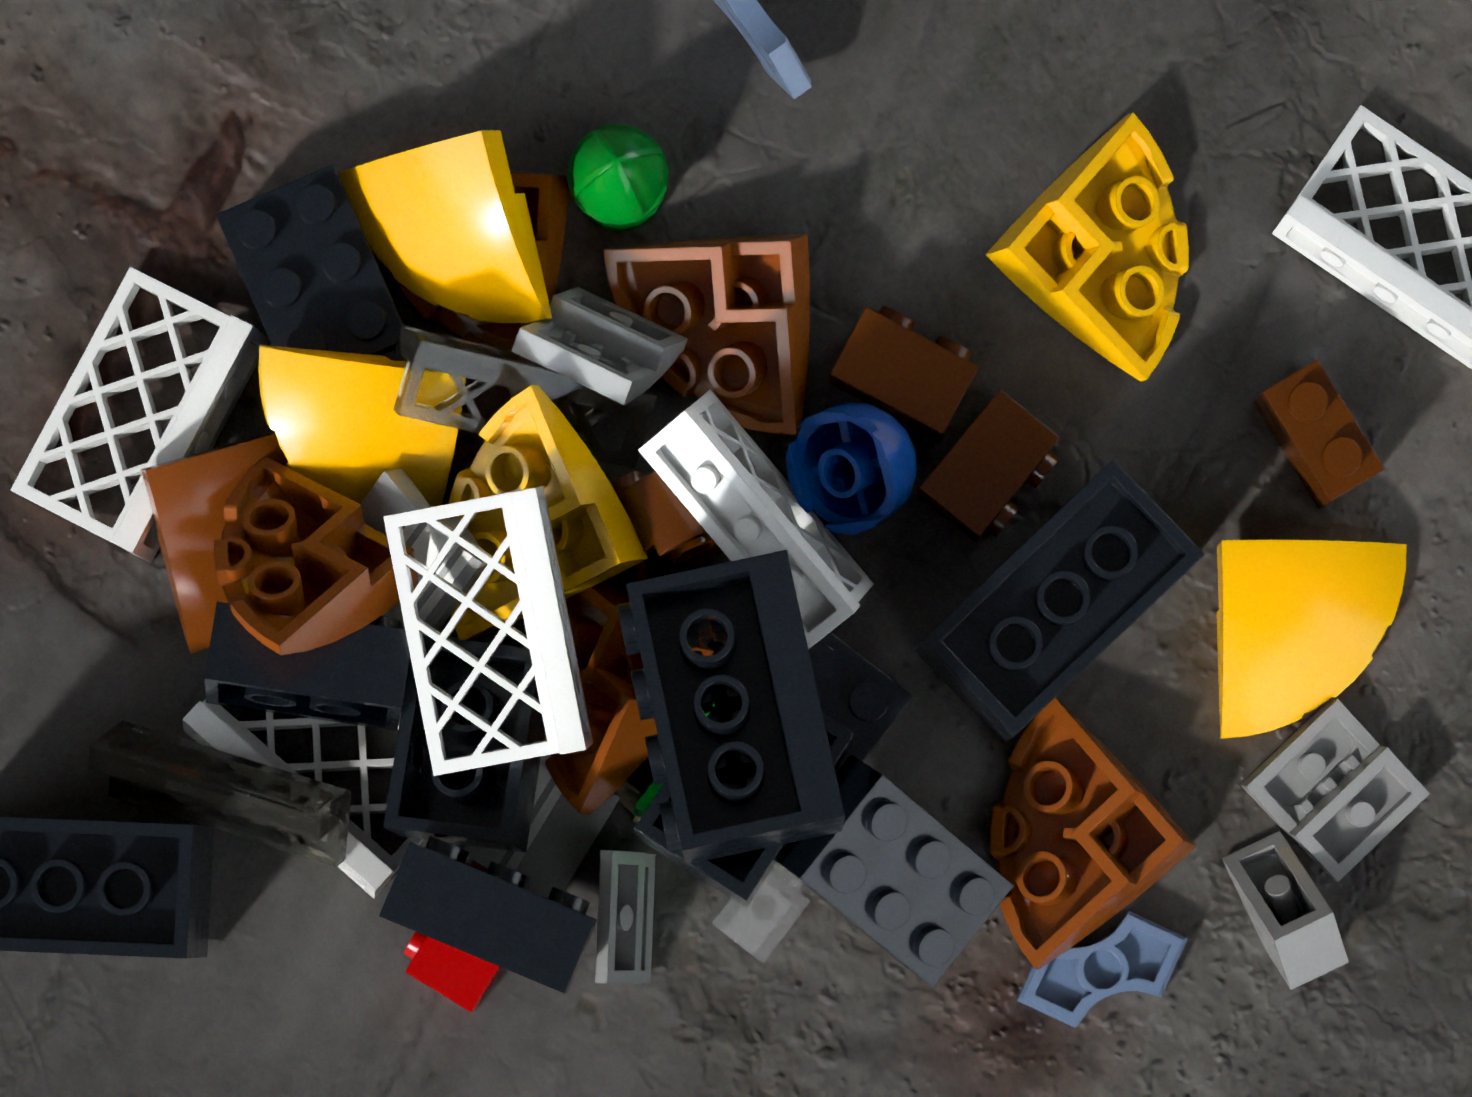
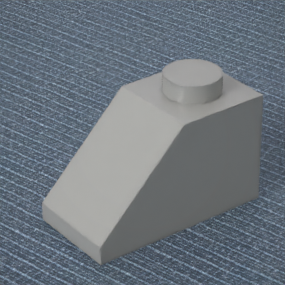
M1280 831L1222 858L1265 950L1290 990L1349 963L1333 911Z

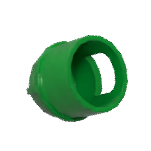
M612 124L589 132L578 142L569 158L567 182L573 201L588 221L604 230L624 232L641 227L656 215L664 201L669 170L662 148L650 135L633 126Z

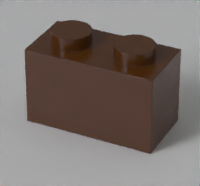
M882 306L879 313L866 307L835 363L828 383L883 410L901 422L940 442L978 371L979 366L968 361L972 353L962 345L946 337L938 336L934 343L912 331L916 323L894 309Z
M1318 359L1265 390L1253 401L1318 509L1323 508L1385 469Z
M1000 389L921 485L917 495L975 543L985 530L996 538L1019 510V507L1010 501L1025 481L1036 489L1059 461V458L1050 451L1060 437Z

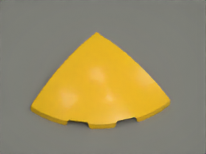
M1133 112L1121 119L1069 166L1009 227L985 255L1013 284L1076 338L1139 381H1145L1162 359L1180 319V313L1175 312L1173 308L1179 277L1188 271L1189 245L1186 223L1176 220L1168 191L1169 184L1174 180L1173 174L1155 140Z
M481 130L377 159L338 173L372 252L393 274V277L412 293L434 306H442L478 321L528 323L553 319L525 193L515 194L501 130Z
M259 345L258 373L264 415L268 426L275 432L279 445L288 460L286 464L288 468L361 504L384 470L403 468L431 507L442 505L454 456L467 374L451 365L394 361L380 355Z
M530 385L511 398L493 415L479 433V436L485 441L478 450L471 467L460 471L456 476L449 504L544 485L565 599L648 559L634 526L606 475L566 417L539 385ZM502 508L477 512L467 526V529L481 548L494 556L507 536ZM509 547L501 562L514 570ZM495 569L474 600L506 621L520 601L517 584ZM461 602L458 604V606L455 608V610L451 613V616H452V617H453V615L455 614V612L457 611V609L459 608V606L461 605ZM468 608L455 627L459 640L467 641L499 629L470 608ZM522 613L520 614V616L518 617V619H517L516 621H518V620H520V619L523 618V614H522Z
M1222 540L1218 544L1219 610L1216 612L1220 739L1257 735L1295 723L1302 719L1304 714L1316 709L1330 698H1336L1356 680L1373 659L1374 651L1383 639L1388 626L1392 625L1404 585L1407 544L1329 540Z

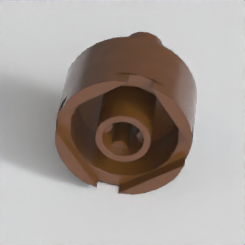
M641 471L630 472L611 483L648 559L630 567L636 581L648 579L647 572L657 570L660 576L688 571L723 552L656 471L646 476H643Z

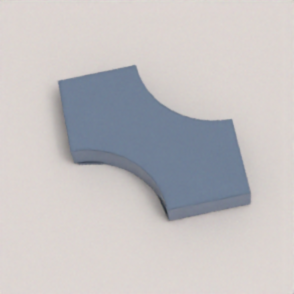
M714 0L742 34L767 74L793 99H796L812 87L810 84L812 81L788 38L774 24L757 0Z
M1127 911L1119 925L1103 939L1087 946L1070 948L1039 970L1035 969L1032 965L1016 1001L1076 1028L1091 1007L1113 994L1139 991L1161 997L1188 938L1131 911Z

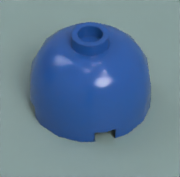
M849 402L838 404L804 419L798 426V428H802L799 430L797 440L789 444L786 454L788 481L798 504L804 511L809 513L815 510L822 519L829 522L823 527L834 533L856 535L890 519L909 499L917 473L916 451L908 432L894 416L870 404Z

